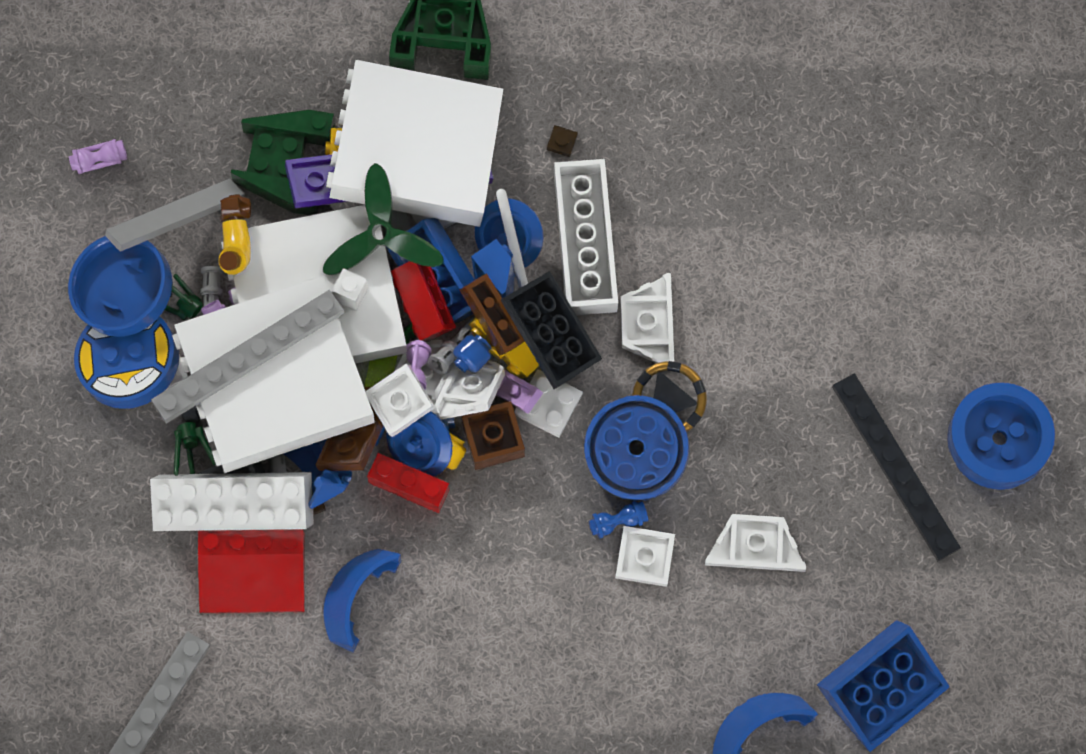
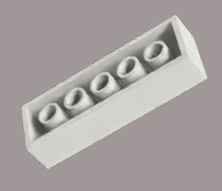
M605 159L554 162V182L565 297L576 315L617 312L618 294Z
M311 472L179 474L178 476L173 474L158 475L150 479L153 531L307 529L314 524L313 509H310L308 505L312 498Z

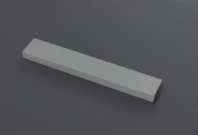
M227 179L106 229L105 236L121 252L221 210L220 200L235 194H240V196L244 197L245 193L231 179Z

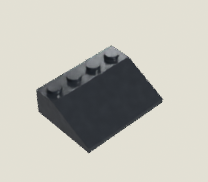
M550 271L501 299L502 304L553 389L558 388L602 360L598 350Z

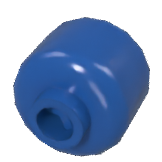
M467 335L453 351L456 358L454 364L464 373L467 370L477 373L491 359L490 350L492 348L480 335Z

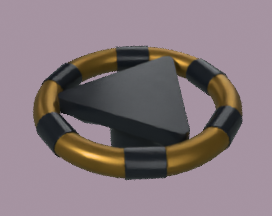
M664 361L650 366L637 379L632 396H642L644 386L657 374L654 399L663 402L675 413L696 405L695 411L683 423L688 432L700 421L706 408L707 395L703 381L693 369L679 362ZM662 371L682 373L688 377L694 386L697 401L664 375Z

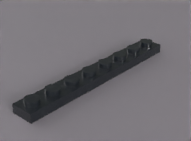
M854 373L833 384L834 392L937 562L960 550V545L856 374Z

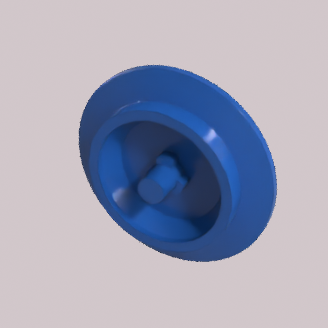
M508 198L524 268H526L537 259L541 252L544 239L542 225L536 213L528 205ZM498 200L485 206L480 227L475 226V240L479 250L495 239L501 245L505 244L509 248Z
M428 412L393 437L386 432L388 448L394 460L433 477L443 472L449 465L452 457L451 437L445 424L433 412Z

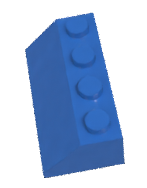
M437 218L423 219L407 232L426 240L442 254L444 263L441 266L431 268L453 321L457 324L474 314L459 289L475 279ZM386 246L398 267L409 262V260L399 256Z

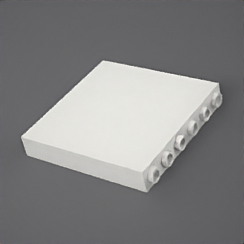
M355 60L354 69L348 70L346 80L347 84H351L350 90L345 89L342 104H346L347 107L346 110L341 109L338 122L339 125H343L342 131L337 130L334 145L339 146L338 152L333 151L330 166H334L335 170L334 173L329 172L326 187L331 188L329 198L365 205L364 190L367 171L370 166L377 163L383 167L389 179L392 192V210L480 227L484 214L503 89Z
M365 205L248 228L251 260L247 268L241 273L235 275L228 274L229 281L234 280L235 289H231L233 303H242L320 276H324L328 290L330 289L332 292L340 274H325L323 272L324 263L339 246L368 229L370 222ZM378 227L375 231V237L378 240L383 239L381 227ZM379 246L365 260L348 270L367 279L368 290L357 311L340 304L344 309V314L338 318L355 364L407 352L385 246Z
M324 276L175 324L177 334L172 336L177 350L181 348L185 357L180 358L184 372L190 371L192 375L328 291ZM339 318L334 319L196 405L200 419L206 418L208 427L204 428L208 442L214 441L217 449L212 451L217 466L222 465L224 473L375 423L373 411Z

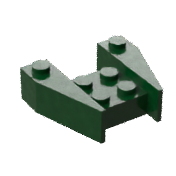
M410 0L392 33L389 66L415 71L418 46L465 51L464 78L489 80L491 41L481 0Z
M302 110L242 119L243 133L254 134L247 171L231 169L232 181L292 213L309 216L317 214L319 205L295 208L285 169V161L303 158L306 143L326 146V141L331 142V128L335 127L334 113Z

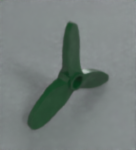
M374 163L367 171L364 190L365 207L370 225L366 231L339 246L325 261L323 272L327 275H337L342 272L343 268L349 270L365 260L379 246H387L399 256L416 264L427 267L441 266L444 263V259L438 249L419 236L395 229L390 224L393 203L389 179L383 167ZM385 226L387 235L383 239L378 240L375 237V231L378 227Z

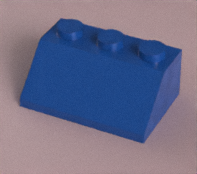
M495 239L471 256L475 280L487 273L501 298L515 291L514 277L516 275L513 271V254L505 244L501 245Z

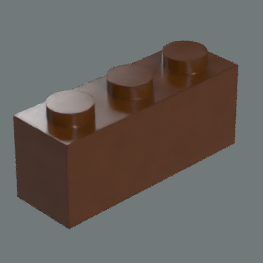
M487 273L459 289L499 356L508 353L525 342L502 304V298Z

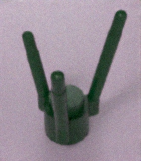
M174 274V279L186 293L183 294L172 285V292L180 298L176 303L179 310L168 305L164 310L177 315L183 321L186 317L193 319L201 311L203 303L200 302L201 299L192 292L178 274Z
M193 422L180 424L177 430L174 431V475H179L181 445L186 449L190 474H195L192 448L197 447L199 439L212 464L216 466L212 450L204 436L203 428H197V425Z

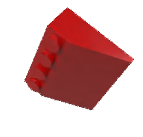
M304 529L199 530V613L305 612Z

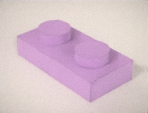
M505 370V376L496 396L506 402L511 401L513 406L529 414L543 393L535 386Z

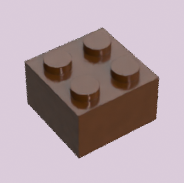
M511 401L490 406L488 411L461 416V423L475 470L525 457V447Z

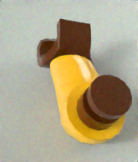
M240 194L229 195V197L220 200V220L223 222V251L219 255V265L225 273L231 275L244 271L251 260V244L247 222L242 220L251 217L250 199L242 197Z

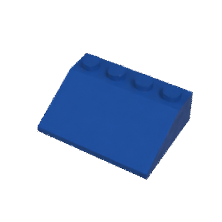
M898 620L893 622L817 684L831 707L869 752L950 687L912 628Z

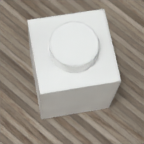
M343 268L332 289V294L339 304L357 311L368 290L367 279Z

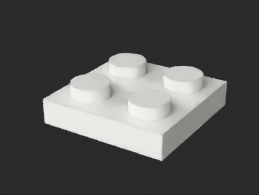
M408 364L403 365L366 391L370 404L388 434L392 437L435 408Z
M537 369L530 384L538 388L543 394L529 414L516 408L514 411L515 416L560 438L583 392L566 383L553 389L544 372Z
M624 526L615 578L667 587L675 534Z

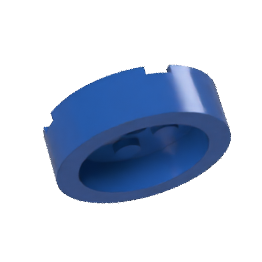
M1010 383L987 384L969 393L961 401L952 416L947 434L949 452L960 472L980 486L997 490L1012 489L1033 479L1049 459L1055 441L1054 423L1044 403L1031 391ZM1001 432L1006 437V443L1003 445L994 443L992 439L994 433Z
M634 395L610 402L595 415L586 432L584 453L591 474L604 489L622 499L645 501L665 494L678 483L688 464L690 445L687 431L682 421L669 406L651 397ZM636 440L644 444V451L639 455H633L629 450L631 442Z

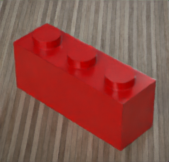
M409 261L390 271L393 276L394 287L399 291L403 300V308L413 324L412 330L419 340H434L456 328L431 267Z
M380 453L377 454L367 475L369 484L437 513H440L450 491L449 483Z

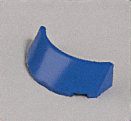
M327 439L283 453L302 472H311L313 496L308 503L310 509L345 491L352 478V471H319L315 466Z
M382 549L371 550L353 558L336 574L330 588H328L324 602V624L330 642L354 653L360 641L353 633L354 622L350 621L354 597L361 584L369 575L379 578L385 571L396 573L401 563V555L399 553Z
M768 693L750 698L747 702L737 706L723 721L716 735L712 754H740L743 751L741 745L745 739L760 725L774 718L782 717L785 723L793 720L798 721L804 727L814 721L818 714L801 697L792 694Z

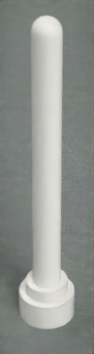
M499 189L496 192L508 246L513 254L512 262L518 287L521 288L528 284L507 194L504 189Z

